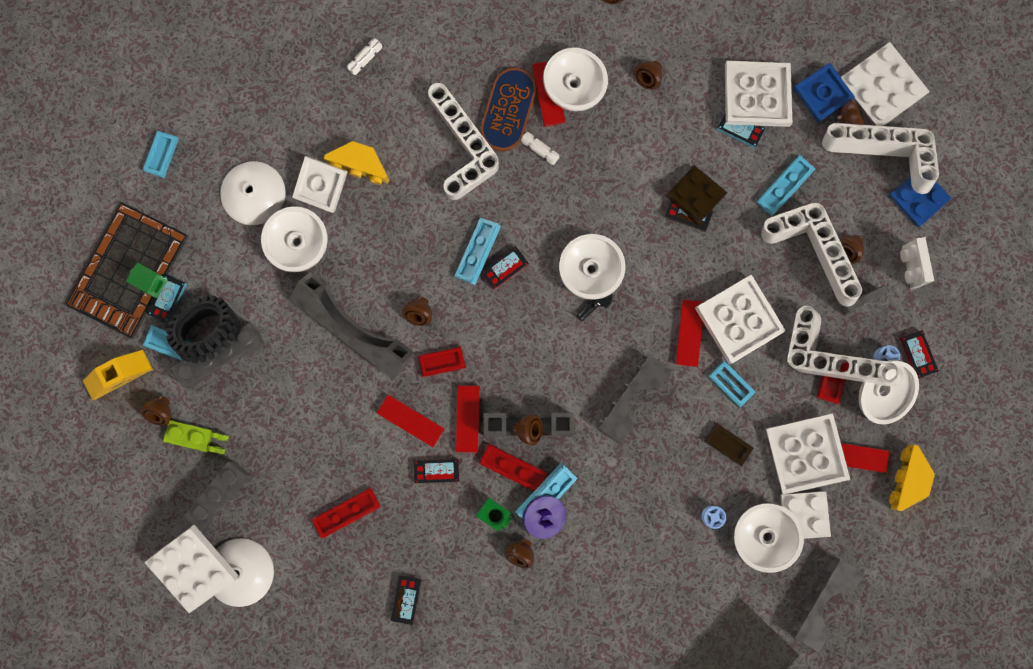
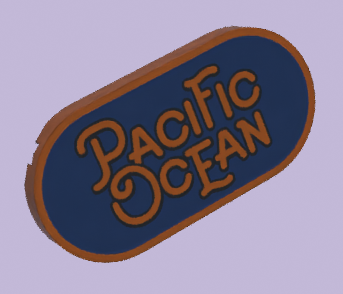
M510 68L497 76L482 121V136L493 150L499 152L509 151L520 144L536 94L535 81L528 72L522 69Z

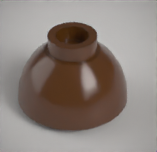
M644 61L638 64L634 69L636 81L643 88L649 90L657 89L663 77L662 65L658 61Z
M853 99L849 100L842 107L840 114L837 115L839 123L865 125L858 105Z
M847 235L839 238L850 263H858L864 254L863 239L859 235Z
M417 297L416 300L408 302L402 310L403 317L413 325L425 326L430 324L432 310L428 305L429 301L424 297Z
M163 396L151 399L140 408L141 415L152 424L159 426L167 425L171 419L170 401Z
M536 414L526 415L514 424L513 433L523 443L535 446L542 437V421Z
M520 538L519 542L512 543L504 551L506 560L520 568L532 567L534 563L532 543L524 538Z

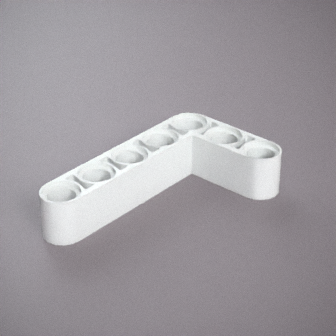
M435 83L428 90L430 102L472 158L470 163L448 177L444 182L446 196L451 200H458L498 171L499 162L495 152L446 86L441 83ZM436 93L444 94L441 99L433 97ZM450 109L457 111L454 116H447L446 112ZM462 126H467L469 131L460 133L458 129ZM474 143H480L482 145V148L479 150H472L471 145ZM486 160L495 162L494 166L490 168L485 167L483 163ZM474 172L477 174V177L474 180H468L466 175ZM456 184L460 187L455 193L448 191L451 185Z
M833 123L828 127L822 140V146L830 152L909 157L911 185L920 194L928 193L939 177L935 137L931 131L926 129Z
M811 203L770 217L765 221L761 236L765 242L770 244L807 233L839 303L847 307L856 303L862 293V287L826 210L821 204ZM809 214L816 215L818 219L811 218ZM789 221H794V222H796L798 225H797V226H793V225L789 224ZM768 228L776 229L777 233L770 232ZM818 233H824L827 238L820 237ZM827 252L834 253L836 257H830ZM835 271H841L845 276H838ZM845 290L851 291L854 296L846 295Z
M803 306L797 311L788 353V363L792 368L802 373L886 386H897L902 382L903 372L892 362L817 352L816 346L821 326V316L810 306ZM813 313L812 320L805 322V317ZM804 335H809L808 341L801 344V338ZM800 356H804V363L797 366V359ZM826 359V366L822 369H818V363L821 360ZM848 362L849 369L846 372H840L841 365ZM866 366H872L871 374L863 376V369ZM890 369H895V377L886 379V372Z

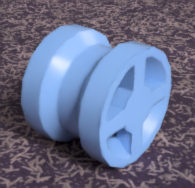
M887 345L878 348L874 353L873 359L880 361L900 360V352L896 347Z
M708 506L702 512V521L707 527L718 529L726 522V513L720 507Z

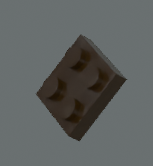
M694 165L667 193L666 197L696 223L700 224L728 192Z

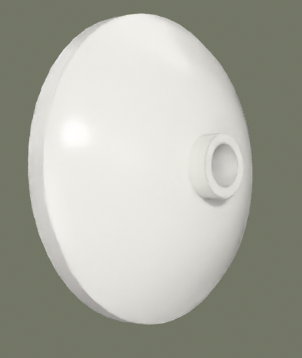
M567 48L557 52L550 58L544 70L543 83L548 96L555 104L570 111H584L595 106L603 98L608 85V75L602 61L592 52L581 48ZM575 82L577 87H571L570 83Z
M255 161L245 162L234 167L224 178L220 192L221 202L227 214L237 222L245 225L266 223L274 213L281 210L286 194L285 185L279 173L271 166ZM248 187H253L251 193L246 192Z
M287 207L277 211L267 220L261 234V245L266 258L274 266L287 272H301L316 265L323 257L328 243L327 230L322 220L314 212L303 207ZM300 239V245L295 246L294 240Z
M586 234L575 238L565 247L560 257L559 272L566 288L576 296L590 300L601 299L612 294L621 284L625 274V259L621 249L611 239L598 234ZM593 266L596 271L589 273L587 268Z
M887 361L894 363L902 370L903 380L899 385L886 386L862 382L859 406L864 416L874 423L890 424L896 422L909 412L916 401L919 391L918 376L915 370L903 361ZM888 370L885 375L886 379L894 378L896 370Z
M766 503L751 507L743 513L735 527L734 542L738 554L746 564L758 571L773 573L785 570L795 563L803 549L804 534L800 522L793 513L782 506ZM767 532L771 533L772 536L769 541H765L763 535Z
M244 538L229 540L216 549L233 570L240 572V576L214 596L221 602L235 607L248 606L259 601L268 592L274 576L273 562L267 550L259 543Z

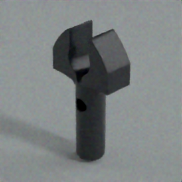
M612 294L606 300H592L577 314V318L583 321L598 307L608 308L612 302Z

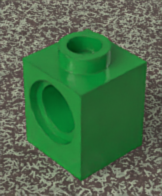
M138 262L131 269L126 280L129 284L155 298H158L168 281L167 278Z
M490 497L476 515V517L496 531H499L501 528L505 530L512 520L509 517L511 512ZM493 509H498L502 513V518L498 522L492 521L489 517V513Z

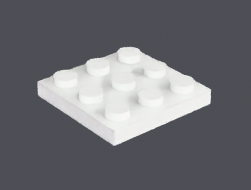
M890 42L841 77L855 96L853 100L856 101L859 109L873 126L886 125L930 92Z
M726 61V124L790 127L792 125L791 63Z
M752 275L695 307L729 365L785 332L784 327Z
M833 414L766 429L783 495L850 480Z
M192 525L145 562L188 613L195 610L239 577L195 525Z

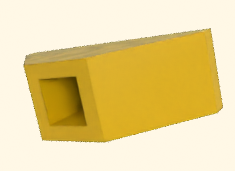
M352 141L324 156L327 164L347 170L351 176L356 178L365 176L369 178L370 182L381 185L382 182L387 184L389 182V178L372 147Z
M144 350L116 357L96 367L83 382L91 399L96 400L148 373L153 368Z
M907 445L902 450L900 457L901 461H903L902 467L895 475V482H897L896 490L892 491L889 498L892 510L903 511L930 495L935 474L917 445Z

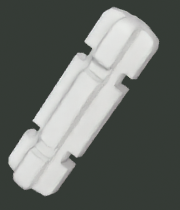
M373 38L368 43L369 46H365L358 53L355 61L352 60L347 65L348 70L352 74L356 75L361 70L360 67H364L375 56L374 53H378L382 49V44L376 38Z
M526 132L521 138V142L527 147L529 145L532 151L543 159L546 158V161L551 165L558 161L559 154L554 150L551 151L550 147L539 139H534L531 133Z

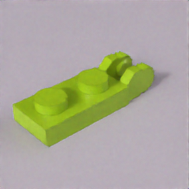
M170 420L163 442L204 452L210 451L224 454L225 449L222 447L210 446L211 438L228 441L229 436L213 432L214 430Z

